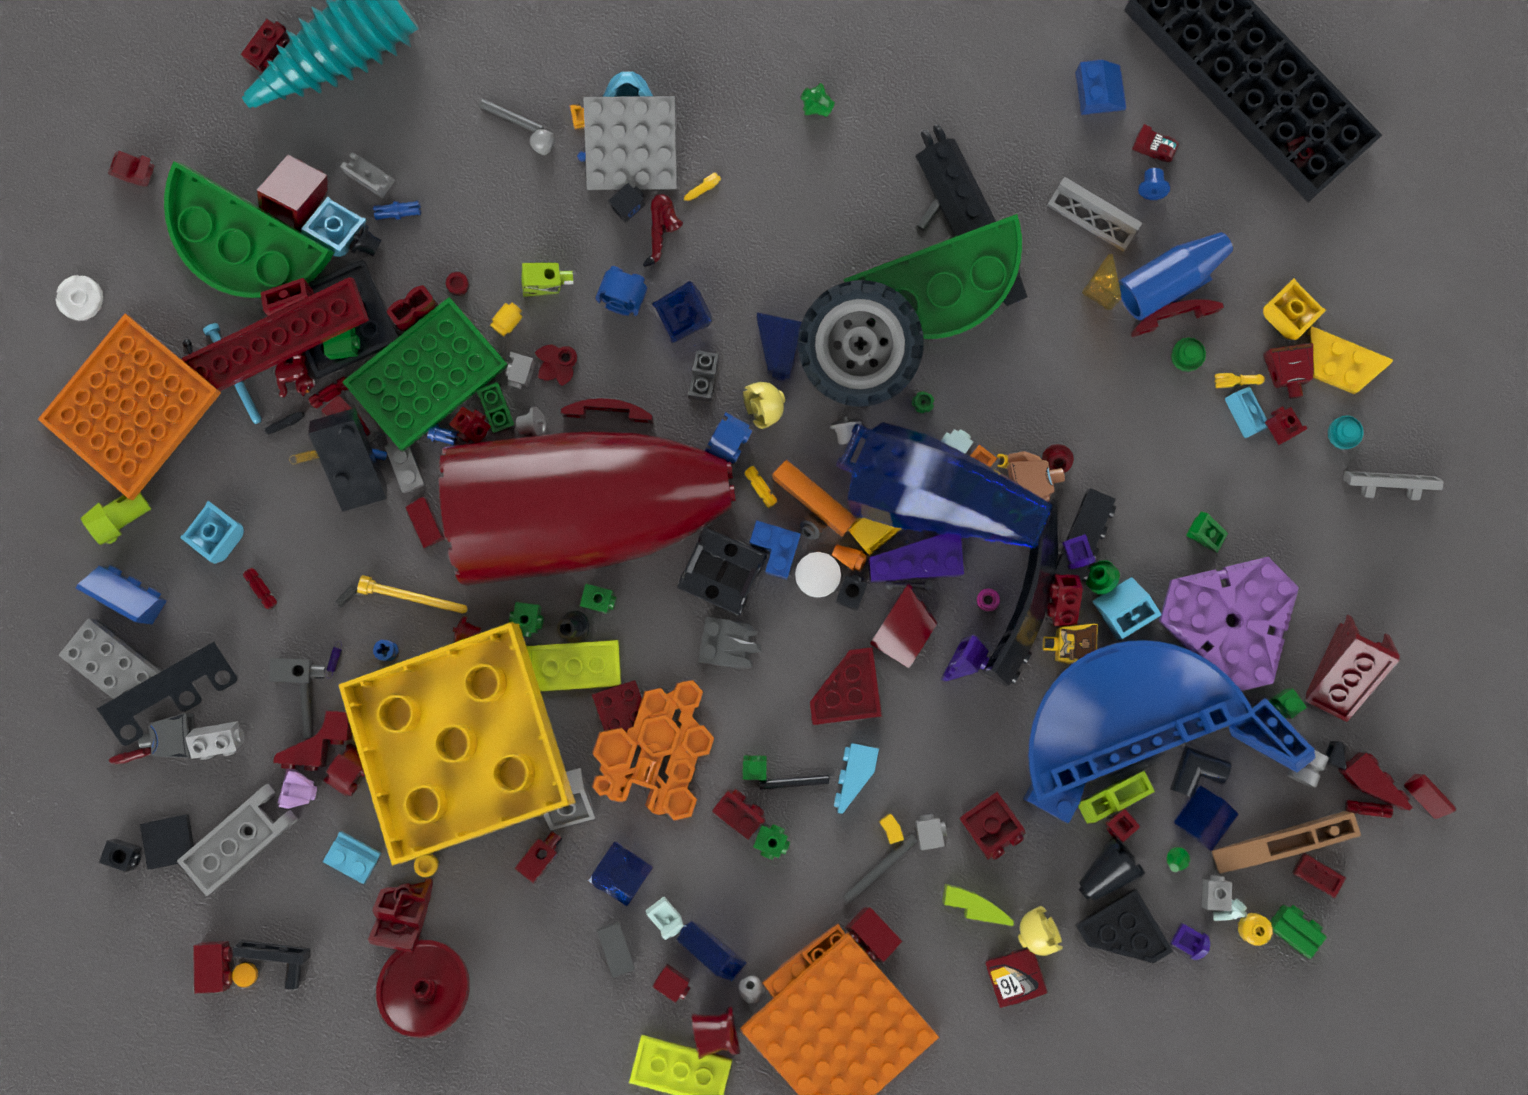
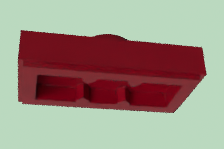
M1306 853L1302 854L1292 874L1332 898H1336L1346 880V877Z

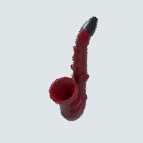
M665 194L656 195L651 202L652 255L643 263L644 267L655 264L661 258V250L663 248L662 226L665 225L666 232L670 233L678 230L683 225V222L675 214L673 202Z

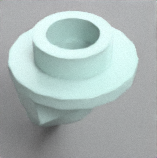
M1238 899L1232 900L1231 911H1213L1214 921L1232 920L1238 917L1245 918L1247 916L1245 911L1247 907Z

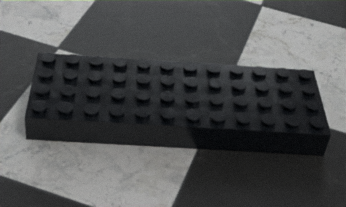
M1252 0L1128 1L1124 9L1125 13L1308 203L1382 136L1366 117ZM1304 136V140L1298 145L1299 148L1294 152L1292 150L1289 152L1286 144ZM1313 148L1316 155H1313L1302 167L1297 168L1294 160L1298 157L1297 154L1300 152L1302 156L1306 157V150Z

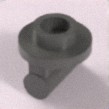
M810 513L799 526L803 536L812 540L817 539L827 528Z

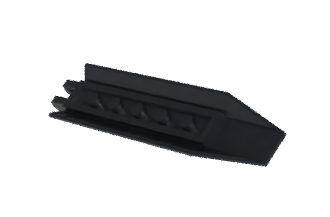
M940 124L933 126L938 143H933V138L927 129L922 130L921 138L926 148L916 154L915 157L955 236L996 222L956 140L952 138L946 139L945 132ZM1019 270L1011 290L1003 301L1006 306H1010L1028 297Z

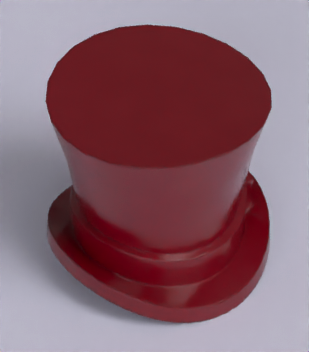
M732 1006L727 1007L726 1013L721 1015L692 1014V1026L699 1059L721 1050H729L733 1055L740 1054Z

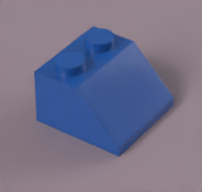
M1103 59L1080 62L1075 74L1081 115L1126 110L1120 65Z
M1031 783L1023 799L1063 822L1069 823L1080 803L1086 783L1041 801H1037Z

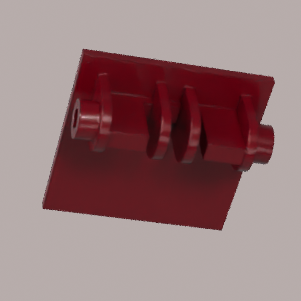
M635 680L592 695L604 731L622 728L627 732L628 728L633 727L642 700Z

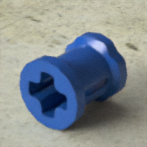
M380 640L374 645L373 653L379 660L392 661L398 655L399 648L392 641ZM385 647H390V651L387 652V655L382 654V650H384Z

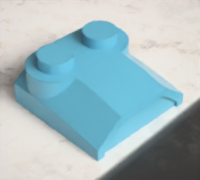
M327 197L301 230L303 234L335 251L333 256L340 257L348 253L354 235L358 234L366 219Z
M207 501L205 507L180 538L207 560L216 564L228 557L242 538L244 529L239 522L232 519L210 501Z

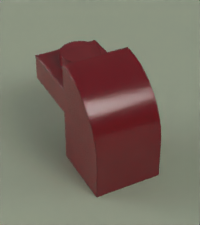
M119 150L114 153L108 174L126 182L148 186L155 165L150 163L151 159L141 155L136 158Z

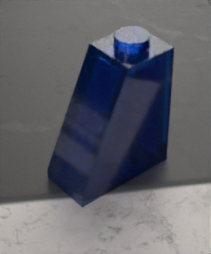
M757 312L756 322L767 373L776 380L784 381L785 378L790 379L802 322Z
M690 921L680 930L677 940L716 976L733 981L747 963L699 923Z

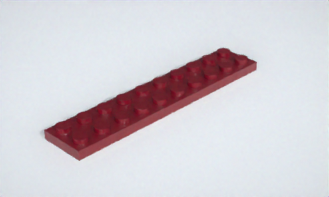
M348 277L181 359L216 389L222 391L369 321L355 280Z

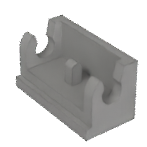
M351 153V161L349 164L343 162L340 166L347 176L383 199L395 182V179L360 156Z

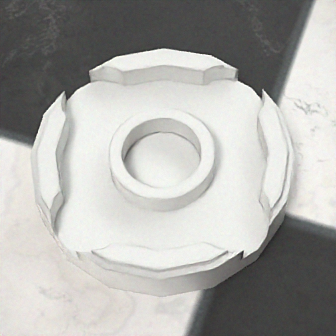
M75 275L65 279L58 286L56 304L60 312L68 318L77 321L87 320L95 316L101 309L103 292L99 284L91 278Z
M809 553L797 565L795 572L796 583L800 590L808 596L815 598L825 597L833 593L839 585L841 578L840 566L827 553Z

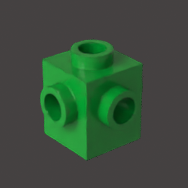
M516 602L515 610L510 613L509 623L519 624L524 637H531V633L538 634V629H542L544 616L541 615L542 606ZM528 617L529 621L525 624L524 619Z
M762 824L753 848L760 850L761 856L773 860L774 857L779 858L781 853L786 854L790 841H787L788 835L784 833V828L772 824L771 827ZM773 838L777 840V843L770 845L768 841Z

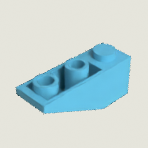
M850 743V747H845L843 761H847L846 768L840 771L838 781L839 784H842L841 793H836L834 807H838V813L843 814L875 772L878 748Z

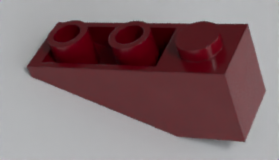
M1358 752L1346 762V770L1338 769L1352 788L1402 810L1410 811L1413 808L1408 802L1410 798L1407 794L1394 786V779L1377 766L1379 762L1372 754Z

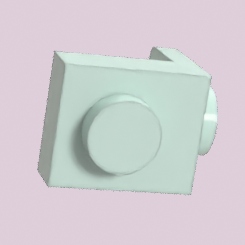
M665 897L646 910V915L659 928L665 940L670 936L677 935L683 927L681 915Z

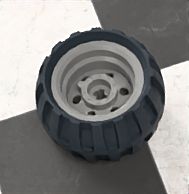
M867 280L844 282L821 294L807 310L798 336V351L801 365L811 383L828 398L841 404L858 407L880 404L899 394L915 376L922 359L924 347L921 323L911 304L900 293L889 286ZM869 318L875 319V326L869 327L867 320ZM845 320L852 321L851 328L846 329L843 323ZM859 337H864L863 341L867 340L868 343L863 347V350H859V346L855 347L854 344L858 341ZM883 337L887 338L889 341L888 345L885 347L881 346L879 343L880 339ZM840 341L842 343L841 349L836 350L833 347V343ZM873 358L878 361L876 367L869 365V361ZM848 360L854 361L855 367L848 369L846 362Z

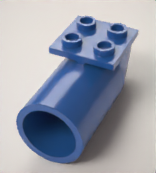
M1223 232L1177 245L1117 281L1118 294L1130 314L1141 321L1169 303H1176L1212 281L1213 279L1210 274L1233 252V245L1228 236Z

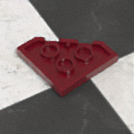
M873 647L848 651L810 701L812 725L882 716Z

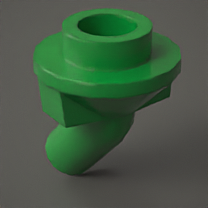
M1172 848L1166 857L1167 863L1173 872L1184 870L1189 866L1190 856L1183 848Z

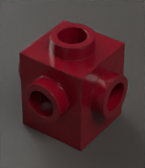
M463 406L449 424L458 431L457 436L467 443L470 440L474 443H480L491 428L484 421L486 416L476 409L471 412Z

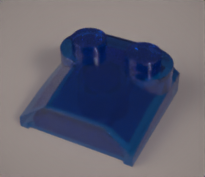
M692 281L685 283L652 303L671 338V343H675L699 329H705L713 322L708 306Z
M614 841L588 881L597 889L604 891L625 906H628L653 866Z

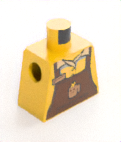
M1098 624L1057 628L1056 637H1043V650L1055 651V661L1072 665L1080 658L1097 650Z

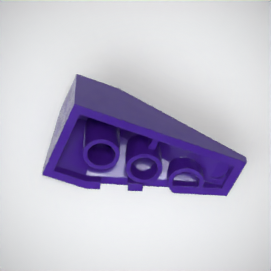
M974 635L961 639L940 680L946 682L976 673L979 669L984 670L990 659L987 657L988 649Z

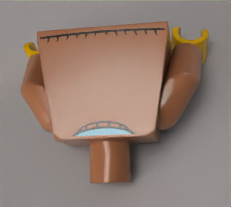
M1026 451L1009 455H997V458H1004V463L997 466L1007 468L1016 508L1020 507V509H1013L1008 512V514L1015 512L1018 515L1017 520L1012 521V523L1020 522L1024 517L1039 512L1050 501V495L1055 492L1053 484L1065 481L1062 468L1050 470L1048 461L1042 460L1037 455Z

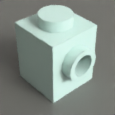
M954 429L951 434L946 432L939 443L942 445V448L937 455L956 468L973 443L970 440L971 436L963 430L957 431Z

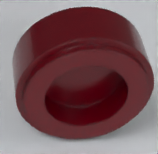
M453 272L446 278V287L451 294L460 296L468 291L469 280L463 273Z

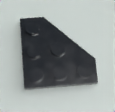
M1136 889L1131 890L1075 924L1086 945L1092 948L1102 949L1153 964L1173 952Z

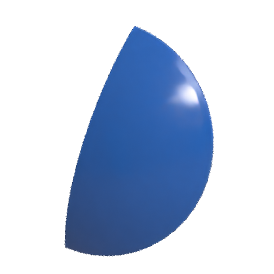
M1145 640L1121 642L1099 648L1080 658L1062 672L1050 686L1036 711L1029 738L1028 759L1029 772L1037 801L1252 717L1255 713L1242 691L1228 675L1204 657L1188 649L1173 644Z

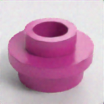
M990 588L983 589L977 595V605L983 611H993L999 606L1000 597L995 590ZM985 596L992 598L991 604L984 602Z

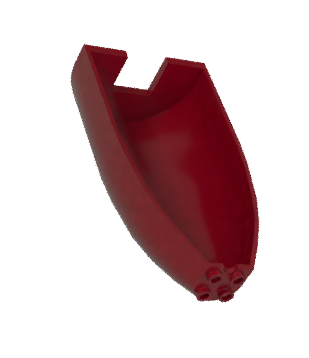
M567 432L448 446L442 449L445 455H440L439 461L441 473L444 472V477L439 478L444 535L452 546L448 548L451 565L458 568V571H455V576L459 583L465 586L582 572L650 555L678 543L704 528L732 508L731 502L736 501L734 485H729V479H733L731 462L726 463V460L686 444L637 433Z

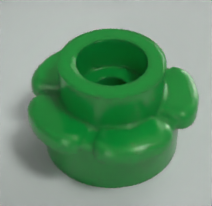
M920 391L916 394V397H913L912 406L915 407L918 413L930 412L934 407V398L931 394Z

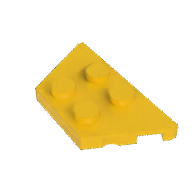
M1313 326L1308 329L1310 342L1313 343V378L1349 393L1356 394L1393 362L1391 358Z

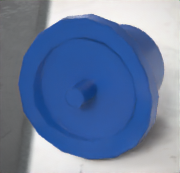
M1151 168L1145 171L1144 182L1138 186V192L1143 198L1159 200L1168 195L1170 184L1164 180L1163 170Z

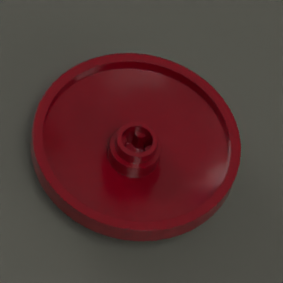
M433 940L418 941L414 953L397 950L386 961L377 980L376 1001L382 1018L393 1030L405 1036L427 1038L442 1033L457 1021L467 1004L470 992V978L467 967L455 950Z

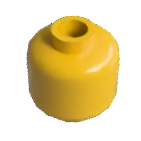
M1249 913L1245 918L1242 917L1238 923L1240 937L1252 945L1260 946L1266 944L1271 939L1273 933L1271 922L1260 914Z

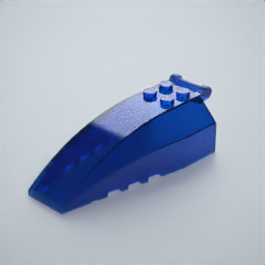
M882 422L872 429H867L860 424H854L851 430L853 434L843 456L839 457L836 463L838 468L852 473L848 503L853 515L895 528L922 531L923 529L937 531L938 534L945 535L946 533H951L965 538L972 536L984 538L986 541H1002L1007 544L1036 548L1052 509V504L995 469L927 434ZM860 439H866L856 463L851 462Z

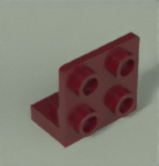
M736 788L734 791L728 789L712 812L749 840L760 824L764 823L765 817L763 814L765 811L755 803L750 806L744 801L746 796Z

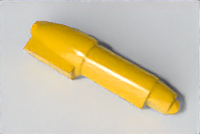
M713 173L704 178L703 183L690 190L685 195L684 200L690 201L707 190H711L720 182L721 177L717 173Z

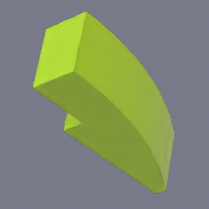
M1141 771L1080 800L1078 807L1087 824L1095 823L1114 812H1119L1155 791L1145 771Z
M945 884L942 899L944 905L965 908L964 916L968 919L1013 926L1014 921L989 900L961 887Z

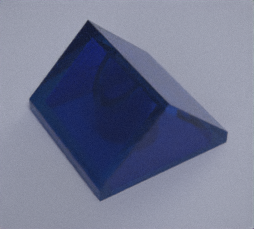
M1200 785L1195 792L1194 798H1190L1173 823L1211 851L1239 814L1226 800Z

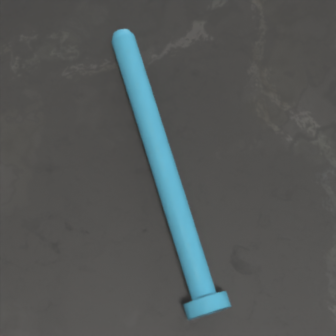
M217 323L203 328L204 334L210 336L213 343L221 339L218 333L220 327ZM243 381L235 384L234 386L252 422L255 424L260 423L261 417Z

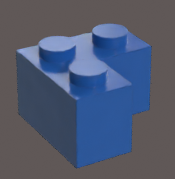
M756 520L750 545L771 551L765 574L787 580L801 534Z

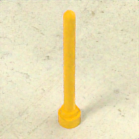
M364 575L361 576L358 583L357 592L360 594L368 595V593L373 594V592L462 614L468 610L466 605L378 584L375 580H372V577Z

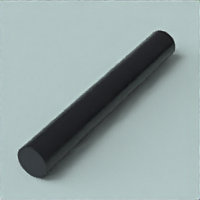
M829 775L759 780L760 790L829 784Z

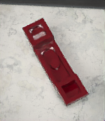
M1195 299L1167 305L1140 322L1131 332V336L1136 337L1153 332L1159 326L1157 321L1194 311L1196 319L1216 314L1224 308L1223 303Z
M607 398L578 401L561 408L560 412L563 417L586 419V410L629 413L631 422L650 424L654 422L653 416L644 409L625 401Z

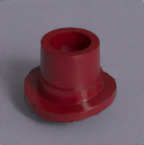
M1062 444L1050 445L1044 450L1041 458L1048 461L1050 470L1062 468L1064 473L1069 471L1074 461L1070 448Z
M463 616L457 627L452 629V632H455L453 643L480 634L481 627L466 622L467 616Z

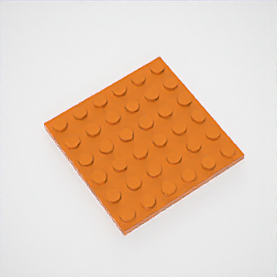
M124 314L38 420L128 499L134 500L221 392L134 319Z
M848 932L740 1027L743 1034L798 1095H876L939 1038L937 1033Z

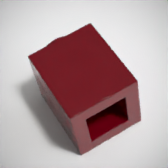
M666 964L652 987L676 1003L679 998L683 1000L689 992L690 987L687 985L690 979L669 964Z

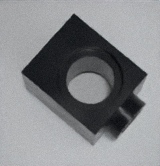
M851 574L850 577L845 576L835 603L857 611L867 587V583L863 582L864 578L855 574ZM847 586H856L858 588V595L853 598L849 597L846 594Z
M119 839L107 840L99 863L124 872L134 870L141 861L142 855L140 852L142 847ZM121 850L126 853L124 862L119 857Z

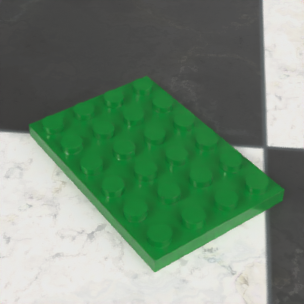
M448 297L342 383L400 451L403 452L428 432L431 427L438 424L475 394L477 390L481 389L506 369L508 364L452 299Z

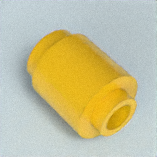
M512 302L510 305L505 303L492 318L493 322L490 326L504 337L507 333L510 334L523 318L520 314L522 310Z

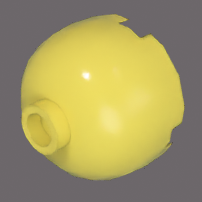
M757 382L745 387L747 390L743 391L744 404L748 414L753 413L756 418L753 423L759 429L775 424L783 415L785 403L783 392L781 390L778 391L774 385L767 382Z
M1042 906L1024 915L1021 919V934L1018 935V938L1024 948L1028 947L1031 952L1040 956H1046L1062 949V946H1058L1062 939L1052 917L1047 919L1043 914L1047 910Z

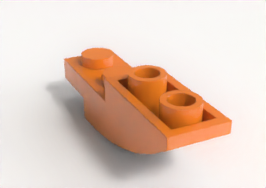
M836 924L805 946L762 982L772 998L778 995L845 935L839 924Z

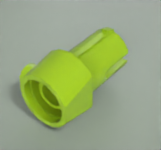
M141 492L134 500L128 499L123 494L104 507L97 503L80 519L99 545L104 543L111 544L122 535L121 528L150 511L151 507Z

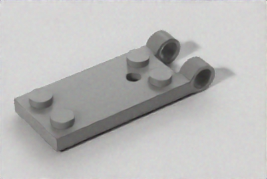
M269 784L261 787L253 796L177 860L206 896H210L298 820L291 810L283 814L276 822H273L260 806L276 794ZM248 826L253 829L251 835L245 834V828Z

